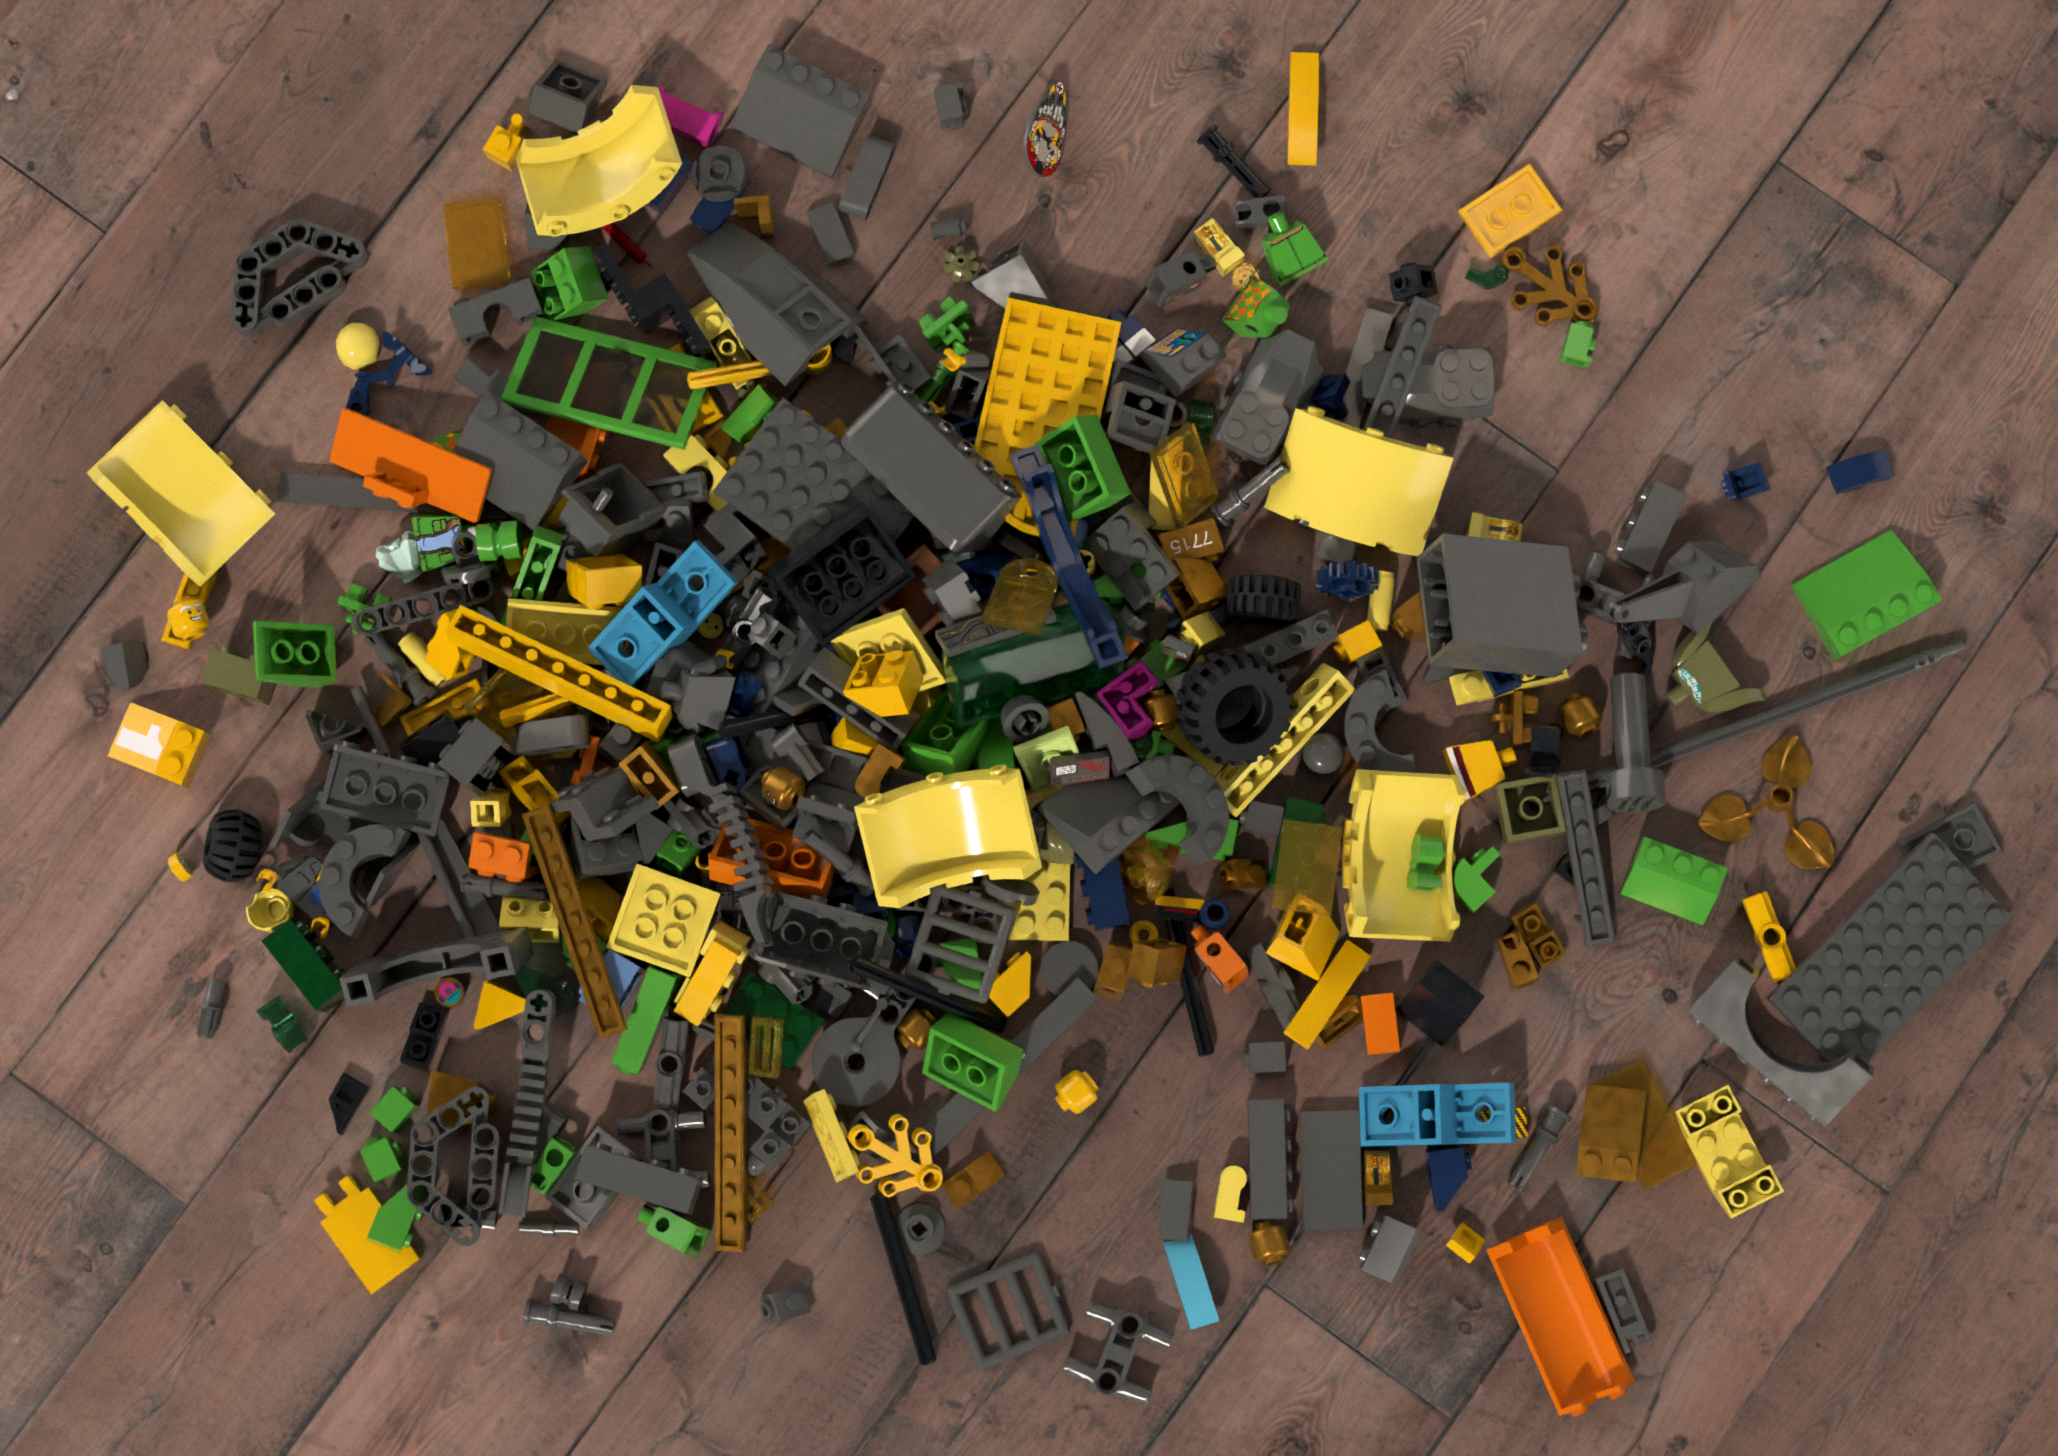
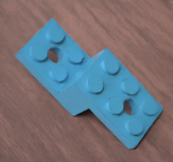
M699 540L694 541L657 583L643 586L587 649L617 680L634 687L669 648L683 644L739 581ZM695 574L700 575L704 581V586L700 591L696 590L692 585V578ZM625 640L630 641L634 646L632 656H627L622 650V644Z
M1514 1083L1359 1087L1361 1147L1516 1143ZM1484 1105L1488 1106L1491 1110V1117L1487 1122L1480 1118V1109ZM1387 1108H1391L1394 1112V1120L1391 1124H1387L1384 1120V1112Z

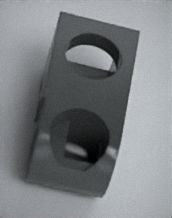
M1285 195L1252 198L1251 200L1239 201L1233 204L1234 222L1237 229L1270 227L1267 218L1280 211H1283L1288 222Z

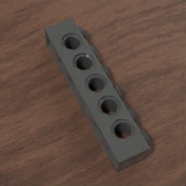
M1326 609L1243 644L1238 648H1245L1249 652L1253 651L1272 665H1275L1336 638L1338 634ZM1192 668L1163 680L1168 694H1173L1176 698L1178 689H1183L1184 687L1182 683L1186 674L1190 675L1193 672Z

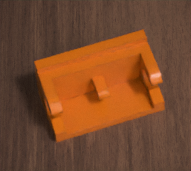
M1393 992L1360 996L1367 1054L1379 1055L1400 1052Z

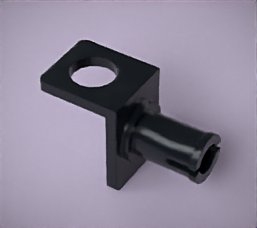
M1551 723L1548 726L1534 724L1531 727V758L1524 767L1523 774L1548 778L1553 776L1561 764V739L1564 736L1562 734L1564 730L1559 724ZM1536 766H1547V767H1549V768L1543 769V770H1538V769H1535L1534 767H1536Z

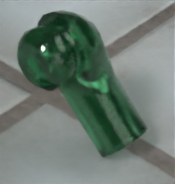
M1498 264L1495 268L1486 272L1471 266L1464 279L1484 289H1492L1506 282L1509 270L1503 264Z

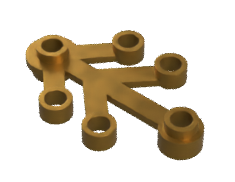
M1550 246L1544 253V259L1550 266L1552 280L1526 262V255L1522 249L1511 247L1505 251L1502 257V265L1507 271H1518L1544 289L1529 293L1517 291L1511 298V305L1514 309L1523 310L1530 304L1556 300L1568 306L1554 310L1540 308L1536 312L1534 320L1541 327L1549 325L1551 321L1572 318L1576 323L1577 321L1592 323L1597 318L1599 312L1598 304L1587 295L1584 278L1586 268L1582 263H1572L1567 271L1568 277L1574 281V296L1565 287L1561 265L1562 250L1558 246ZM1548 252H1557L1558 258L1551 259L1548 256ZM1515 257L1518 260V264L1515 266L1510 265L1508 258ZM1572 268H1579L1582 274L1575 276L1572 273ZM1517 296H1521L1525 299V303L1523 305H1519L1515 302V298ZM1586 307L1589 314L1581 315L1579 308ZM1546 313L1549 317L1548 321H1541L1538 317L1539 314Z

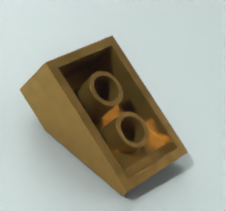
M1595 1084L1586 1085L1576 1175L1636 1183L1646 1090Z

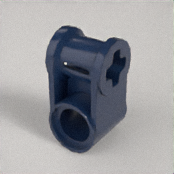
M719 737L706 742L707 753L714 765L720 784L728 783L735 786L736 790H740L751 778V774L738 737L727 739ZM733 772L740 773L737 783L730 781L729 777L733 776Z

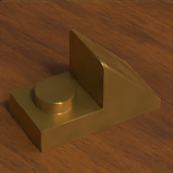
M988 1151L942 1183L941 1187L956 1209H958L1006 1175Z

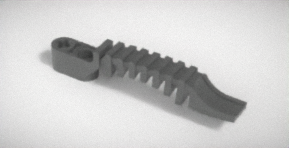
M693 734L667 747L678 784L687 797L699 792L710 796L713 804L708 806L709 812L718 813L717 819L719 824H727L729 826L724 829L726 836L736 837L735 840L730 841L731 848L740 849L741 852L734 854L733 858L735 862H742L745 866L734 869L736 876L745 877L747 880L734 883L733 888L734 891H740L744 894L757 890V892L739 897V902L757 944L765 947L772 946L774 943L767 926L766 911L771 898L774 896L771 889L774 883L772 877L767 875V872L770 871L768 864L763 863L762 860L765 858L764 851L758 849L760 841L758 837L753 836L755 829L753 824L747 822L750 818L748 812L741 808L744 806L742 799L733 796L737 793L735 786L728 783L717 784L705 747L698 735Z
M546 988L532 991L525 1001L521 1029L523 1060L519 1064V1071L522 1072V1077L518 1078L517 1084L521 1086L520 1091H517L516 1099H519L518 1105H515L514 1113H517V1116L512 1121V1127H515L514 1134H510L509 1141H512L513 1144L512 1148H507L506 1155L511 1157L510 1162L505 1163L499 1214L526 1217L530 1187L536 1167L534 1163L538 1157L536 1150L537 1145L540 1143L539 1131L542 1129L541 1116L544 1115L543 1102L546 1101L545 1088L548 1086V1080L546 1079L550 1071L548 1060L551 1059L552 1054L550 1046L557 1004L555 994ZM543 995V1000L548 1001V1005L540 1010L539 1004H536L534 1000ZM533 1024H539L543 1028L544 1035L541 1040L531 1037L530 1028Z

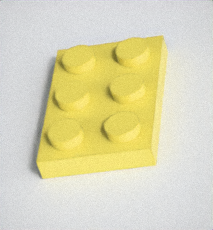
M825 1089L813 1093L803 1100V1104L837 1183L859 1172L857 1168L860 1165L856 1152L853 1149H849L846 1141L848 1133L843 1122H838L834 1112L837 1108L832 1095H827Z

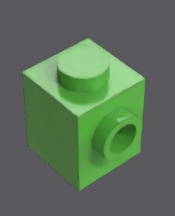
M674 830L657 851L656 865L673 876L682 879L695 862L696 855L700 856L701 848H696L683 833Z
M381 1135L373 1137L365 1142L367 1147L359 1150L374 1183H380L406 1170L401 1159L404 1156L403 1149L397 1140L393 1142L391 1137L382 1138Z

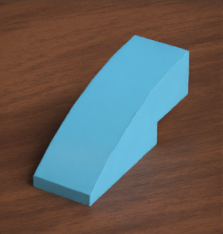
M1192 1234L1189 1236V1242L1175 1240L1164 1242L1165 1251L1190 1329L1218 1322L1219 1318Z

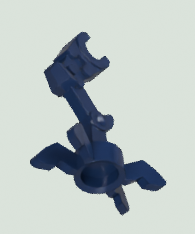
M387 331L383 332L384 348L394 351L397 355L396 358L384 371L369 373L364 370L354 374L358 379L354 388L350 390L346 408L354 411V407L361 404L362 414L368 416L370 413V384L387 381V386L392 388L395 384L396 373L405 363L411 367L412 373H415L417 376H427L433 373L428 366L421 363L418 357Z

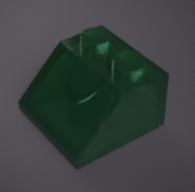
M522 967L514 974L526 998L532 991L540 988L549 989L555 994L557 1002L555 1017L577 1006L574 998L578 996L570 981L567 982L556 976ZM543 995L534 1000L536 1004H539L540 1010L548 1005V1001L543 1000Z

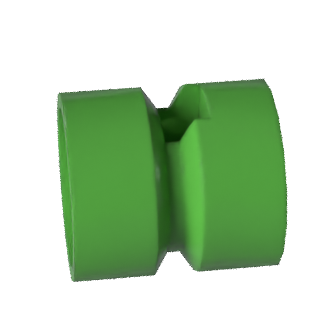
M519 520L501 522L499 527L495 523L477 524L476 546L481 562L496 561L500 555H503L505 559L523 558L524 540Z

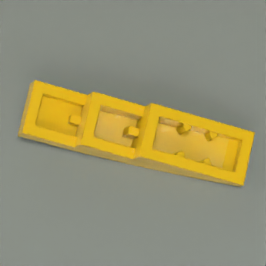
M1290 52L1287 165L1316 166L1319 53Z

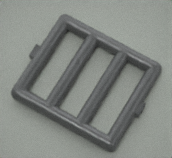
M944 884L932 887L905 970V976L937 988L939 993L948 996L952 993L979 1003H986L1008 940L1016 910L1011 906L983 898V894L972 890L968 893L953 887L947 888ZM942 896L1002 916L998 932L995 933L937 914ZM932 925L993 944L989 960L985 961L928 942ZM923 953L983 972L984 975L979 990L918 970Z
M1038 1252L1022 1256L952 1285L947 1289L948 1298L959 1323L957 1325L961 1337H965L975 1365L979 1370L992 1367L1067 1336L1070 1333V1327L1057 1298L1060 1296L1056 1285H1052ZM1032 1266L1056 1324V1327L1042 1333L1038 1330L1015 1273ZM1003 1277L1007 1282L1029 1337L1013 1345L988 1286V1283ZM976 1288L1001 1347V1350L987 1356L983 1353L960 1296Z

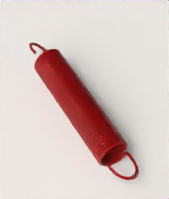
M614 222L603 226V230L638 264L645 261L651 267L644 260L647 254Z

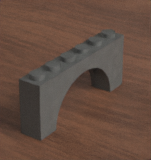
M526 926L364 958L348 970L339 980L346 1005L349 1007L375 1002L380 997L400 988L452 974L483 972L486 974L487 980L513 975L534 955V951Z
M1736 953L1691 1002L1688 1009L1691 1019L1700 1027L1706 1026L1712 1031L1713 1037L1721 1045L1731 1047L1742 1063L1748 1066L1751 1064L1759 1071V1076L1770 1085L1775 1084L1781 1089V1093L1786 1100L1792 1104L1797 1103L1800 1105L1811 1121L1814 1123L1820 1122L1826 1127L1873 1077L1875 1068L1852 1049L1844 1056L1828 1063L1806 1064L1790 1060L1770 1048L1755 1030L1748 1009L1749 991L1757 980L1759 971Z

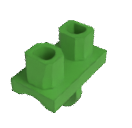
M950 296L940 306L944 315L936 320L932 314H927L919 320L925 339L929 346L935 350L943 343L948 346L954 340L960 344L965 343L966 341L962 334L969 329L967 324L974 320V317L963 300L958 302Z
M352 584L345 597L340 595L337 601L341 608L353 613L371 607L363 604L368 590L356 584ZM377 593L372 606L393 601V599ZM391 606L388 610V616L393 621L394 618L390 615L392 610ZM365 613L360 617V625L363 629L369 630L373 627L374 623L367 621V619L373 620V618ZM348 614L345 622L352 624L353 615ZM353 629V634L361 635V634H358V633H357L356 631H354V629Z
M1152 731L1148 736L1144 735L1135 741L1128 739L1137 758L1144 757L1142 762L1156 756L1173 755L1175 742L1160 739L1161 732Z

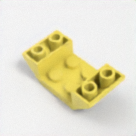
M1726 1085L1675 1111L1683 1138L1706 1183L1730 1219L1783 1193L1784 1190L1771 1165L1764 1163L1739 1115L1742 1110L1729 1085Z

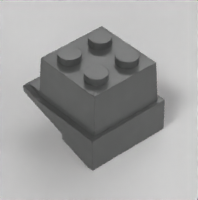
M617 463L598 471L595 476L564 488L561 493L568 499V502L559 515L558 520L565 526V530L570 535L576 537L584 545L585 550L590 555L603 557L629 552L645 531L654 529L667 508L621 463Z

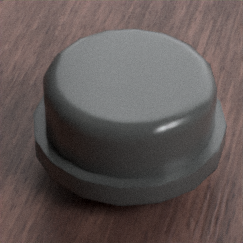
M1030 695L1014 697L1006 703L1000 714L1002 730L1008 739L1014 742H1026L1036 738L1045 730L1049 722V712L1043 703Z

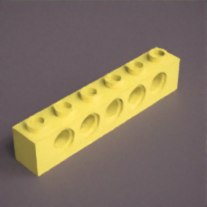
M1322 663L1293 694V702H1289L1294 707L1293 717L1288 718V722L1291 725L1288 732L1284 731L1281 735L1283 739L1278 746L1275 744L1270 748L1272 751L1266 757L1258 756V761L1251 764L1243 761L1241 766H1231L1228 763L1215 777L1224 792L1230 814L1237 817L1356 690L1338 670Z

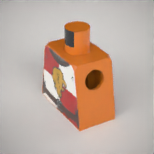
M1200 925L1190 933L1189 936L1197 945L1194 949L1196 956L1226 994L1249 977L1246 964L1218 931L1211 935L1204 925ZM1214 951L1220 952L1217 956L1210 955Z

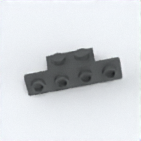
M858 325L854 328L858 335L854 338L855 342L864 353L869 350L874 357L870 360V363L880 375L884 372L889 378L885 382L887 387L893 382L904 381L910 384L915 389L914 393L917 394L934 381L901 334L876 350L863 330Z

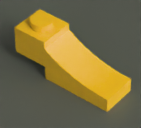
M523 755L499 771L503 784L510 790L518 802H522L530 811L549 805L550 802L559 797L555 789L539 770H535ZM553 810L558 824L571 816L570 811L555 813Z

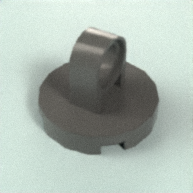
M464 530L457 532L451 540L455 561L444 566L441 572L446 584H452V579H459L460 584H467L491 577L490 571L494 569V572L498 573L501 566L499 558L496 561L481 562L477 552L475 535L470 531ZM463 537L473 540V547L468 552H461L457 549V543Z

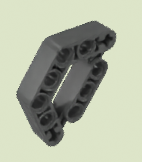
M296 218L290 220L237 256L231 311L233 327L242 336L253 338L273 322L280 328L294 326L345 291L346 281L344 277L355 269H360L367 264L369 260L367 249L355 237L303 219ZM298 230H306L304 238L294 240V234ZM325 239H333V244L330 248H320L321 243ZM282 245V250L278 255H270V250L273 246ZM357 249L359 251V254H353L352 257H350L345 250L355 252ZM304 252L333 262L330 265L319 268L274 297L264 307L267 276ZM253 260L258 262L255 270L249 272L245 270L248 262ZM337 276V282L333 286H325V280L328 277ZM255 289L253 298L243 299L246 290ZM307 291L313 292V297L309 302H300L303 293ZM288 307V314L284 318H276V313L280 308ZM249 316L252 322H248L246 327H244L242 322H247Z
M478 1086L467 1088L418 1120L412 1126L410 1133L407 1198L414 1207L463 1246L472 1245L478 1240L480 1236L481 1210L489 1208L495 1198L499 1134L493 1125L487 1123L489 1096L483 1088ZM471 1092H474L476 1095L481 1093L483 1096L480 1100L481 1106L478 1108L475 1105L469 1106L466 1110L470 1114L464 1117L462 1109L455 1102L461 1099V1103L464 1105L470 1101L469 1094ZM447 1108H454L458 1112V1120L452 1125H446L441 1119L443 1111ZM472 1119L466 1211L463 1212L435 1188L437 1150L440 1139ZM421 1125H429L433 1130L432 1138L426 1142L418 1140L416 1136L417 1128ZM482 1128H489L493 1133V1139L487 1145L478 1143L476 1138L477 1132ZM424 1154L430 1158L431 1165L428 1170L421 1172L415 1169L414 1160L417 1156ZM480 1158H487L491 1163L489 1172L483 1175L477 1174L474 1169L475 1162ZM424 1185L428 1188L429 1195L427 1199L419 1202L412 1198V1190L415 1186ZM478 1188H485L489 1193L488 1200L484 1204H475L472 1200L473 1192ZM441 1204L449 1205L452 1211L450 1218L444 1221L436 1219L434 1214L436 1207ZM457 1214L462 1215L458 1222L463 1226L467 1227L469 1224L473 1226L471 1228L473 1233L471 1238L467 1236L463 1237V1239L459 1238L461 1232L454 1225L452 1230L447 1229V1226L455 1221Z

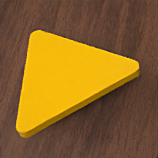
M490 980L484 981L473 1024L474 1029L480 1030L524 1012L527 997Z

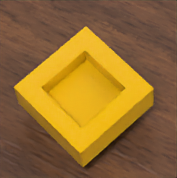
M1461 1222L1446 1246L1470 1264L1478 1254L1485 1239Z

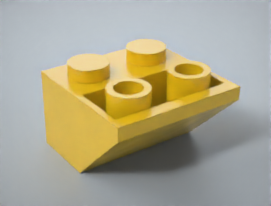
M895 650L890 653L881 654L867 653L859 656L844 687V695L881 717L909 714L924 680L914 650Z
M1297 892L1287 906L1266 954L1318 981L1340 932L1324 906Z

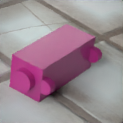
M660 86L659 92L672 133L701 147H711L721 126L724 113L721 111H717L715 115L666 94L667 88Z

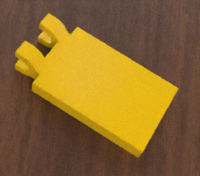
M352 1175L338 1182L348 1196L337 1205L334 1204L328 1193L321 1194L313 1201L327 1216L320 1222L372 1295L419 1261L421 1257L411 1243L408 1248L402 1246L400 1253L366 1240L377 1211L383 1204L371 1187H367L362 1191Z

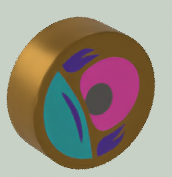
M444 978L435 987V998L443 1006L455 1007L465 997L464 985L455 978Z

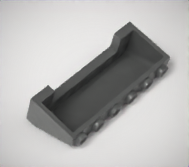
M904 381L893 382L846 429L840 438L842 446L949 549L960 554L984 549L1005 521V517L1011 513L1022 498V495L1015 490L1016 486L1013 482L1003 478L995 470L996 468L992 462L982 458L975 451V447L971 442L962 439L955 432V428L951 423L941 419L935 413V409L930 403L921 400L914 393L915 389L910 384Z

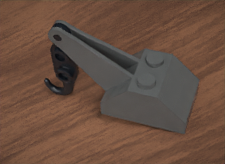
M1720 540L1687 542L1667 561L1662 577L1613 600L1607 612L1609 616L1617 621V633L1627 651L1642 660V666L1637 673L1646 676L1653 665V656L1650 652L1651 636L1642 621L1675 618L1699 635L1761 577V574L1755 564Z

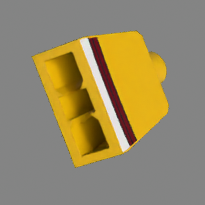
M1492 740L1451 746L1442 751L1450 774L1458 775L1460 785L1465 790L1464 802L1504 781L1506 777L1503 768L1517 763L1512 747L1496 752Z

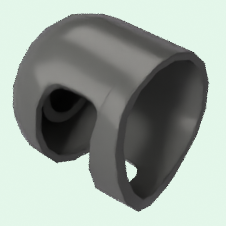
M1326 732L1315 733L1306 742L1304 748L1302 747L1297 752V760L1302 770L1312 776L1328 775L1336 771L1343 763L1345 756L1341 741L1336 736Z

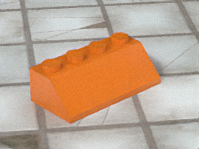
M754 819L747 820L748 823L754 826L755 832H753V836L759 838L760 845H758V849L764 851L765 858L762 860L763 863L769 866L770 871L767 872V875L773 879L772 892L777 891L810 900L811 894L827 898L835 872V867L806 842L794 838L793 829L786 828L782 832L773 824ZM723 824L708 859L709 879L733 885L734 883L747 880L745 877L736 876L734 869L745 865L742 862L734 861L733 855L740 853L741 850L731 848L730 841L735 840L736 837L726 836L724 829L729 826Z

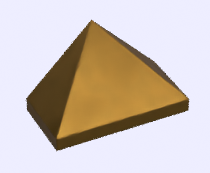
M1356 995L1343 997L1316 1037L1315 1042L1322 1051L1363 1021L1362 1004Z

